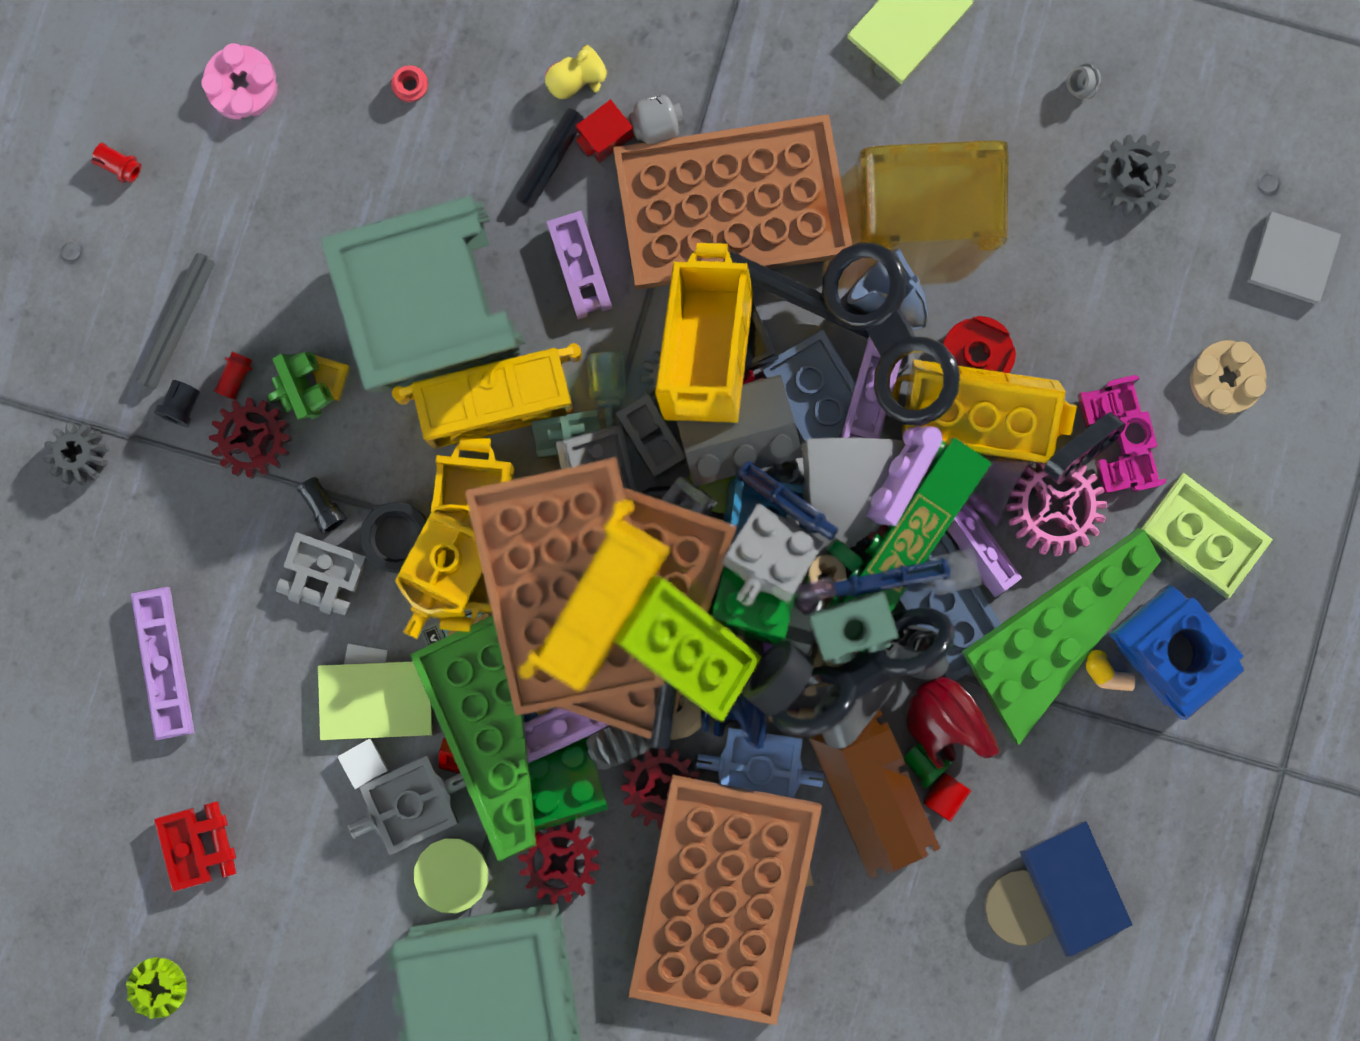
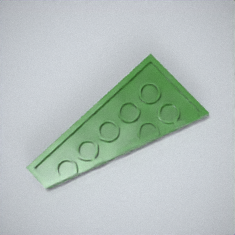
M1137 528L962 651L964 658L1013 742L1020 745L1161 562L1145 530Z
M491 615L471 625L470 632L458 631L410 654L496 857L498 861L502 862L536 846L524 714L515 716L494 618Z

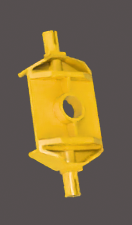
M468 503L466 506L443 505L434 507L395 579L399 589L412 605L410 610L414 612L403 633L414 639H418L424 624L430 617H465L466 613L463 609L483 573ZM444 550H453L455 552L453 564L447 568L438 567V555Z

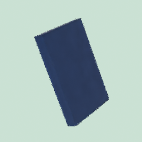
M1087 821L1079 822L1020 851L1066 957L1073 956L1133 925Z

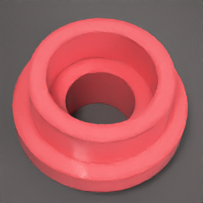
M409 65L401 67L394 73L391 85L397 98L404 102H416L426 94L428 80L420 68ZM414 80L417 82V85L413 90H406L404 88L406 81Z

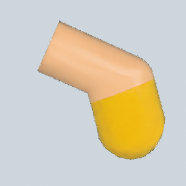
M1091 651L1087 656L1086 670L1097 686L1103 689L1134 690V673L1115 671L1107 660V654L1104 651Z

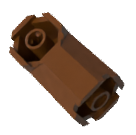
M880 709L857 739L844 748L828 746L822 733L808 738L866 873L871 879L878 877L876 871L878 868H884L886 874L927 857L928 853L925 849L927 847L934 852L940 849L910 780L908 771H899L898 767L905 765V762L887 722L884 724L878 723L876 719L882 716Z

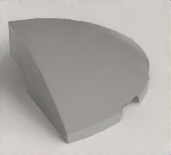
M877 438L807 439L802 444L805 483L802 485L803 500L819 512L826 514V520L839 528L834 538H838L849 548L854 547L857 542L867 537L870 533L875 532L882 525L876 524L866 515L871 508L873 495L878 489L882 488L889 475V467L892 461L903 450L905 446L904 441ZM806 528V532L824 542L815 559L823 555L831 556L832 554L826 549L831 541L819 533H811Z

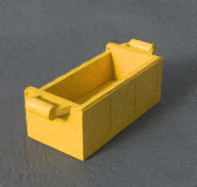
M697 243L696 250L692 253L688 262H673L655 390L664 420L738 423L753 302V288L748 264L732 263L728 252V244ZM697 258H725V262L697 261Z
M571 343L567 348H551L412 382L413 384L407 387L396 386L392 390V396L401 405L407 404L410 400L415 401L423 438L432 448L437 449L460 443L461 435L486 437L531 426L532 421L573 414L574 410L562 363L568 361L579 362L582 358V351L578 344Z
M913 359L911 373L900 375L896 378L892 392L893 398L897 402L899 401L902 381H908L904 408L920 410L930 406L938 398L943 388L944 375L940 364ZM958 366L960 372L959 393L952 407L940 419L922 426L902 424L901 426L902 438L904 432L909 427H936L941 431L944 442H946L948 437H955L978 454L1047 464L1054 455L1057 437L1063 434H1072L1077 405L1064 400L1066 391L1058 380Z
M461 435L460 443L456 446L451 457L436 455L435 463L437 469L431 512L434 507L443 505L466 506L468 503L465 494L466 490L478 488L481 485L488 486L514 480V466L510 462L496 461L491 448V438ZM460 450L489 453L488 460L459 457ZM449 549L442 551L437 557L438 567L447 568L451 566L455 560V552ZM483 573L463 611L472 612L471 617L439 618L440 630L470 632L471 625L479 613L492 614Z
M625 499L615 504L614 514L603 528L608 534L545 641L531 651L528 660L519 667V675L522 678H531L541 668L577 691L583 690L594 680L615 645L613 640L670 552L669 547L624 521L625 517L631 514L634 509V505L630 500Z

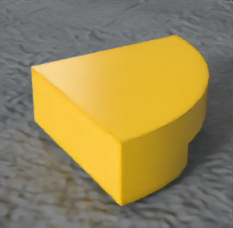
M315 355L319 364V370L313 372L317 384L325 383L329 387L333 399L340 401L350 366Z

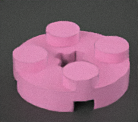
M236 43L226 45L223 50L217 52L209 60L204 70V77L202 79L203 90L213 107L228 118L242 119L241 117H249L251 115L253 117L258 116L271 106L276 97L277 83L274 68L269 59L253 47L240 46ZM242 74L247 75L245 80L249 84L246 89L239 87L237 90H233V78Z

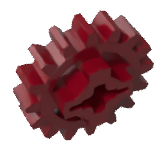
M247 398L244 407L234 400L232 401V412H228L223 408L220 410L221 415L224 417L222 422L212 421V425L218 429V434L209 436L210 441L218 443V447L211 451L212 455L216 457L224 456L219 463L224 469L233 464L232 474L239 477L243 470H245L246 476L249 479H254L256 470H259L262 475L268 476L269 469L267 466L272 464L280 468L281 464L277 457L279 454L288 456L290 453L283 448V443L292 441L290 435L283 433V430L290 426L289 422L286 420L277 421L282 412L277 408L268 412L269 403L265 400H262L258 407H256L255 400L252 398ZM249 415L262 416L269 422L256 424ZM233 423H235L232 435L228 437V432ZM249 431L258 435L253 438L254 445L252 446L243 442L248 439L247 432ZM274 439L271 450L266 454L269 442ZM247 453L252 462L239 461L233 454Z
M659 748L657 756H653L650 750L645 752L644 761L636 757L632 759L633 765L636 767L634 771L624 770L623 774L630 779V783L621 784V790L630 792V796L623 800V804H634L635 808L631 816L635 818L643 814L645 816L644 826H648L653 819L657 820L658 828L662 829L668 795L661 797L659 792H648L655 787V779L661 778L664 783H671L672 775L662 771L659 763H668L679 769L680 773L673 774L676 776L695 779L700 775L698 770L688 771L687 768L691 763L690 758L684 759L682 762L678 760L679 750L675 749L671 756L665 755L664 748ZM646 768L649 775L648 781L645 786L636 790L637 779ZM652 801L661 805L663 812L651 811L642 803Z
M566 822L561 824L560 830H555L553 826L547 828V833L545 834L537 831L535 832L536 846L528 849V854L519 855L518 860L527 862V867L520 870L519 874L520 876H530L531 880L525 887L531 889L537 886L539 888L538 899H541L548 893L551 894L552 904H556L559 895H564L567 903L572 902V892L576 891L581 896L586 894L583 887L584 882L594 885L596 880L589 873L590 871L599 870L600 865L592 862L591 858L599 854V849L589 850L587 845L590 844L593 837L590 835L582 839L579 836L581 826L578 825L571 832L568 831V824ZM564 837L572 840L574 843L568 847L558 846L551 838ZM538 848H540L544 855L543 867L536 871L534 863L535 854ZM571 851L574 852L565 864L566 871L559 867L555 870L552 869L549 873L545 872L554 861L552 854L556 853L560 857L564 854L567 855ZM583 853L585 864L580 877L574 868L576 858ZM550 878L562 879L568 886L553 887L545 882Z

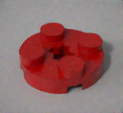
M977 316L957 323L950 329L942 343L955 357L957 366L1010 373L1015 363L1016 351L1015 346L1013 347L1010 333L1003 324L989 317ZM980 344L984 346L983 353L988 355L986 361L980 359L976 363L971 360L972 355L968 353L969 347L975 349Z

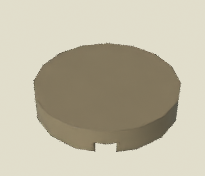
M1023 869L1014 870L994 880L987 890L984 902L985 915L993 932L1006 942L1020 946L1037 944L1047 938L1053 931V927L1028 871Z

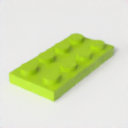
M656 575L649 582L613 640L615 644L711 717L722 722L762 658L668 581Z

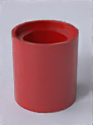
M943 772L923 804L951 822L972 791Z

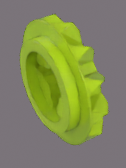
M162 957L149 958L139 963L132 969L129 979L125 984L128 994L127 1001L132 1004L136 1013L147 1016L149 1019L167 1017L174 1013L182 1005L187 993V981L182 969L175 962ZM158 974V979H160L159 985L171 990V992L167 991L158 994L153 1003L152 991L146 990L142 986L153 983Z

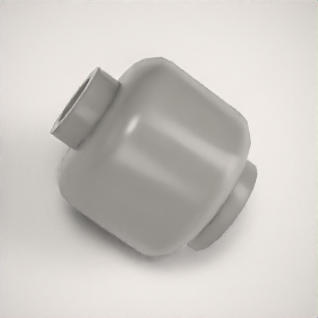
M666 95L638 101L634 106V112L629 113L636 141L642 140L646 144H654L677 138L679 136L678 126L685 125L680 104L672 105L670 98Z

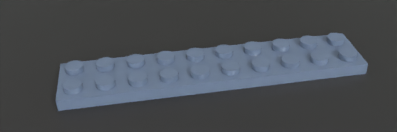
M821 330L778 355V360L759 368L765 378L781 374L796 429L803 442L807 439L841 438L856 384L824 330ZM882 428L880 439H889ZM945 532L925 563L945 558L950 565V578L948 580L939 579L909 585L899 602L904 610L919 607L931 608L942 612L950 618L955 628L954 643L946 655L948 669L943 675L956 681L972 672L962 651L1001 623ZM864 538L862 540L867 547L869 542ZM922 624L915 625L934 630L938 633V630L932 626Z

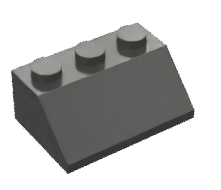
M781 374L743 384L738 423L677 421L694 487L736 476L739 468L748 461L752 462L757 468L762 469L803 457Z

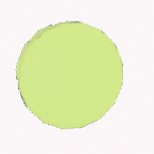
M445 838L430 844L420 854L414 867V884L419 897L429 907L442 913H458L471 908L483 896L489 881L488 866L484 854L473 843L462 838Z

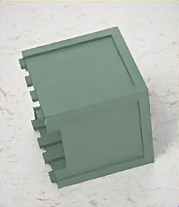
M472 195L320 238L365 390L378 393L393 390L396 386H408L413 384L412 382L453 373L521 353L519 345L526 344L522 334L514 331L512 320L507 319L505 311L490 314L472 250L489 246L484 224L490 222L483 203H474Z
M559 902L411 926L408 935H405L404 939L394 940L392 942L393 949L387 950L389 970L397 969L400 993L393 994L396 1015L404 1013L406 1029L399 1030L400 1041H581Z

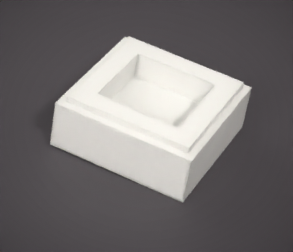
M372 738L337 756L354 789H358L360 786L389 771Z

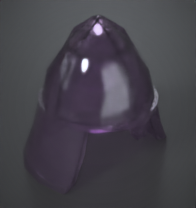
M980 454L992 462V464L966 502L987 517L998 529L1003 523L1001 515L1009 496L1026 467L1031 466L1033 461Z

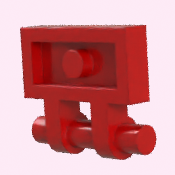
M218 801L204 805L207 820L197 822L194 808L154 819L173 892L212 881L209 866L218 863L222 878L237 874L233 860L237 858L234 847L230 848L225 826H228L226 815L221 814ZM210 831L216 852L206 855L200 833Z

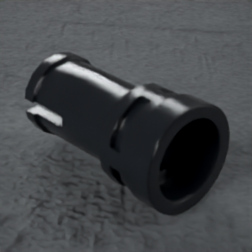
M312 477L297 487L296 490L301 494L314 514L313 519L322 534L336 529L346 521L347 517L336 503H332L317 477Z

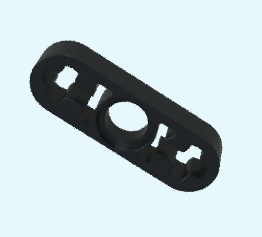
M1112 412L1107 413L1060 448L1047 462L1043 471L1057 484L1062 483L1112 445L1123 432L1126 424Z

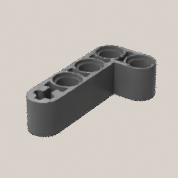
M915 625L898 631L897 638L889 640L891 646L884 649V654L890 658L897 659L914 657L932 646L938 633L934 630ZM947 657L943 658L934 667L909 676L926 680L936 679L947 671ZM889 675L890 680L862 697L856 698V703L849 715L834 728L822 733L827 745L832 748H844L852 744L905 676ZM835 684L817 705L815 716L826 712L835 704L840 696L841 688Z

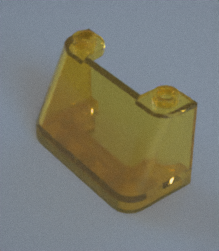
M990 140L881 145L867 147L860 151L855 165L860 243H877L891 250V248L896 247L901 242L971 239V243L978 244L980 250H995L1001 248V244L1007 242L1009 184L1007 142Z

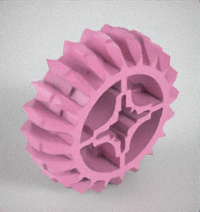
M1036 462L1037 472L1027 465L1023 468V473L1028 480L1020 476H1016L1013 479L1014 484L1021 490L1010 489L1007 492L1008 497L1017 500V503H1011L1005 507L1008 512L1017 511V516L1008 520L1010 526H1014L1019 522L1022 526V529L1015 534L1017 539L1026 534L1031 536L1026 543V547L1029 549L1033 548L1038 541L1041 542L1039 553L1042 555L1047 554L1050 545H1052L1054 556H1061L1063 544L1069 554L1076 553L1077 545L1075 540L1082 547H1087L1090 542L1085 533L1093 537L1098 536L1100 533L1092 522L1104 523L1106 519L1103 515L1096 513V510L1107 507V502L1096 501L1095 497L1104 493V488L1098 487L1093 490L1090 485L1097 480V476L1092 474L1085 479L1082 475L1086 471L1087 466L1084 465L1066 479L1074 486L1065 492L1055 490L1051 484L1047 486L1042 480L1049 477L1043 471L1046 463ZM1034 487L1037 491L1036 496L1040 501V509L1031 518L1028 510V498ZM1081 495L1084 503V514L1080 525H1078L1075 521L1077 517L1073 513L1072 506L1074 501ZM1069 496L1063 502L1064 507L1060 508L1063 510V514L1058 511L1043 517L1050 510L1049 506L1052 505L1049 502L1050 499L1054 502ZM1047 521H1054L1061 528L1065 527L1070 535L1054 536L1043 532L1038 527Z

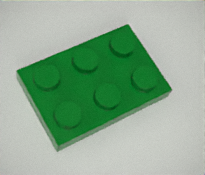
M588 737L528 763L535 832L608 810L594 760L592 761L588 752L589 748L586 743Z

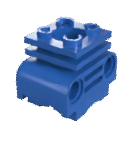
M1171 585L1164 586L1123 623L1108 633L1118 645V651L1142 676L1162 703L1168 705L1180 720L1190 718L1244 672V668L1239 661L1244 655L1194 597L1186 599L1179 590ZM1176 632L1181 633L1189 640L1193 651L1191 664L1183 672L1178 671L1172 666L1167 654L1168 643Z

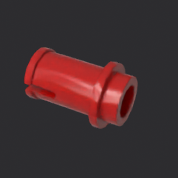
M105 143L97 145L92 153V157H94L91 159L92 164L98 165L117 175L120 182L125 183L128 181L132 183L140 174L141 164L137 162V158L133 155L127 157L108 147Z
M232 351L229 357L225 356L224 358L227 363L214 392L236 400L247 371L252 372L253 368L250 367L252 359Z

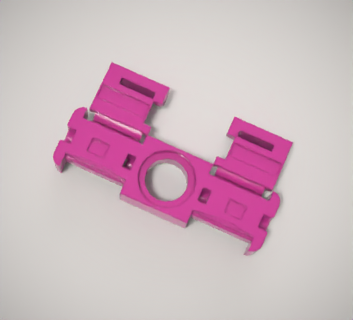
M1137 375L1111 380L1103 389L1087 393L1085 391L1077 395L1085 427L1093 425L1096 422L1095 420L1101 419L1109 412H1112L1126 424L1125 429L1117 438L1122 455L1117 457L1118 461L1107 464L1106 459L1095 462L1101 487L1104 488L1103 494L1130 488L1133 492H1140L1166 483V479L1159 480L1151 449L1157 447V442L1149 412H1141L1133 383L1139 380ZM1138 424L1143 428L1145 437L1141 443L1134 444L1127 440L1125 430L1128 425Z

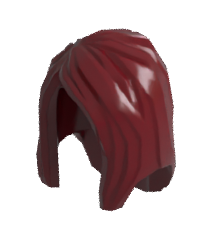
M939 677L927 681L918 687L908 704L906 724L910 733L924 747L938 769L945 767L937 754L940 749H942L949 761H955L956 753L953 743H960L970 747L982 758H991L999 753L996 739L985 717L970 694L959 683L946 677Z

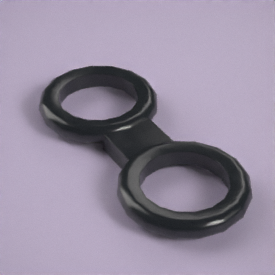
M856 243L842 249L829 262L823 275L822 297L826 309L837 323L852 330H866L881 356L875 369L873 388L878 404L886 414L904 425L922 426L936 421L952 407L959 393L960 372L956 359L944 344L929 337H916L904 317L900 306L906 295L907 278L901 261L890 249L877 243ZM861 258H874L880 261L887 269L890 278L889 293L885 302L876 311L866 315H855L848 312L840 301L838 294L839 279L843 271L852 262ZM914 352H925L932 355L940 364L944 375L943 388L938 398L930 406L920 410H908L900 406L893 398L890 389L891 373L895 365L904 356Z
M923 607L907 609L892 615L896 632L909 626L929 625L938 630L936 640L923 653L911 658H890L884 654V649L875 652H869L867 649L840 667L826 665L813 667L811 677L805 688L820 683L835 684L841 688L840 696L835 704L826 712L805 719L791 717L787 714V707L778 714L771 715L774 725L786 734L801 737L817 735L834 728L849 715L856 703V698L862 697L890 680L889 675L899 677L915 675L934 667L945 658L954 643L955 628L950 618L936 609Z

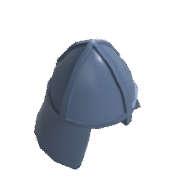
M897 248L892 252L901 261L907 278L906 295L900 309L912 330L922 329L927 325L929 316L925 291L920 284L919 277L914 275L901 250ZM880 261L875 262L858 279L847 297L849 304L864 310L868 314L876 311L885 302L890 289V278L887 269Z

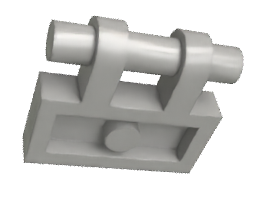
M296 532L283 567L297 573L293 582L280 578L276 592L288 596L289 601L298 604L303 601L320 607V612L329 615L334 612L347 616L351 602L338 598L340 589L342 587L353 592L356 591L367 557ZM313 577L327 582L328 585L325 593L308 588L309 578Z

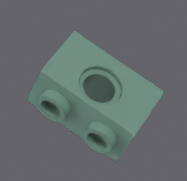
M881 591L872 592L807 614L820 656L824 661L831 659L832 664L851 660L854 658L853 652L868 648L869 652L885 649L891 646L889 640L898 637L885 594ZM852 619L861 620L863 624L861 635L855 639L846 638L844 635L845 624Z

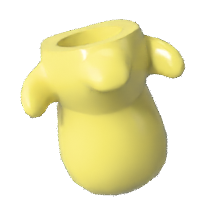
M586 45L579 50L577 57L572 58L569 56L550 66L545 74V84L553 96L566 100L574 96L587 83L591 90L597 93L601 86L600 82L605 81L607 71L598 54L589 45Z

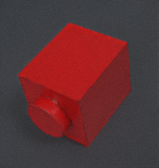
M611 99L576 125L577 135L579 136L575 140L577 145L587 157L593 154L599 163L614 152L613 147L623 146L634 137L632 125Z

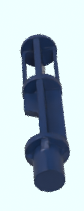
M750 461L744 463L737 472L738 481L745 483L766 498L770 504L777 506L808 528L811 533H819L829 541L836 536L839 528L826 520V514L813 508L788 490L785 485L775 481Z
M940 558L937 561L906 567L901 565L899 568L857 577L853 574L850 575L849 579L833 582L832 585L835 597L851 595L856 598L861 594L897 587L908 588V585L939 579L948 580L951 575L949 562L945 558Z

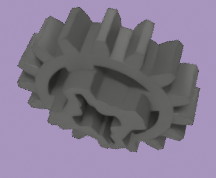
M1127 135L1123 140V146L1119 141H1113L1110 145L1111 151L1104 150L1100 155L1101 160L1105 163H1098L1094 170L1098 174H1102L1094 182L1095 186H1104L1105 191L1100 196L1101 200L1110 197L1113 200L1110 206L1112 210L1117 208L1119 204L1124 206V215H1128L1133 208H1136L1139 216L1143 215L1147 211V205L1153 211L1160 206L1159 199L1165 201L1171 194L1166 188L1172 187L1176 182V179L1168 176L1176 168L1175 164H1166L1165 162L1171 153L1169 150L1159 153L1157 151L1160 144L1158 140L1151 146L1147 145L1146 135H1142L1137 143H1134L1131 135ZM1135 153L1141 154L1145 157L1136 156ZM1114 162L1116 163L1115 168L1118 171L1117 178L1115 180H1113L1112 178V167ZM1155 170H1157V174H1158V181H1157V186H1156V188H1154V186H1155L1156 184H1155V182L1152 180V178H1153V173H1154ZM1138 171L1141 175L1140 178L1135 177L1132 179L1129 176L1130 172L1133 174ZM1123 193L1133 194L1135 197H1130Z

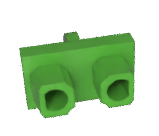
M314 353L280 354L272 358L279 375L271 379L276 390L268 394L269 402L271 404L281 402L285 412L294 410L298 419L309 417L310 419H315L321 416L322 412L320 409L332 402L333 397L325 383H318L310 387L306 376L319 370V364Z

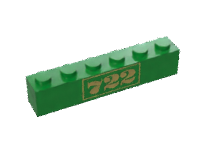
M948 437L946 442L942 440L931 464L927 468L897 525H889L882 536L876 534L865 549V553L869 556L855 573L849 572L846 580L853 574L860 577L886 572V570L899 568L901 565L906 567L925 563L992 462L955 437ZM897 587L881 591L885 594L890 613L907 588ZM846 595L838 599L834 596L826 608L854 599L855 597ZM859 619L849 620L844 626V635L848 639L858 638L863 631V624Z

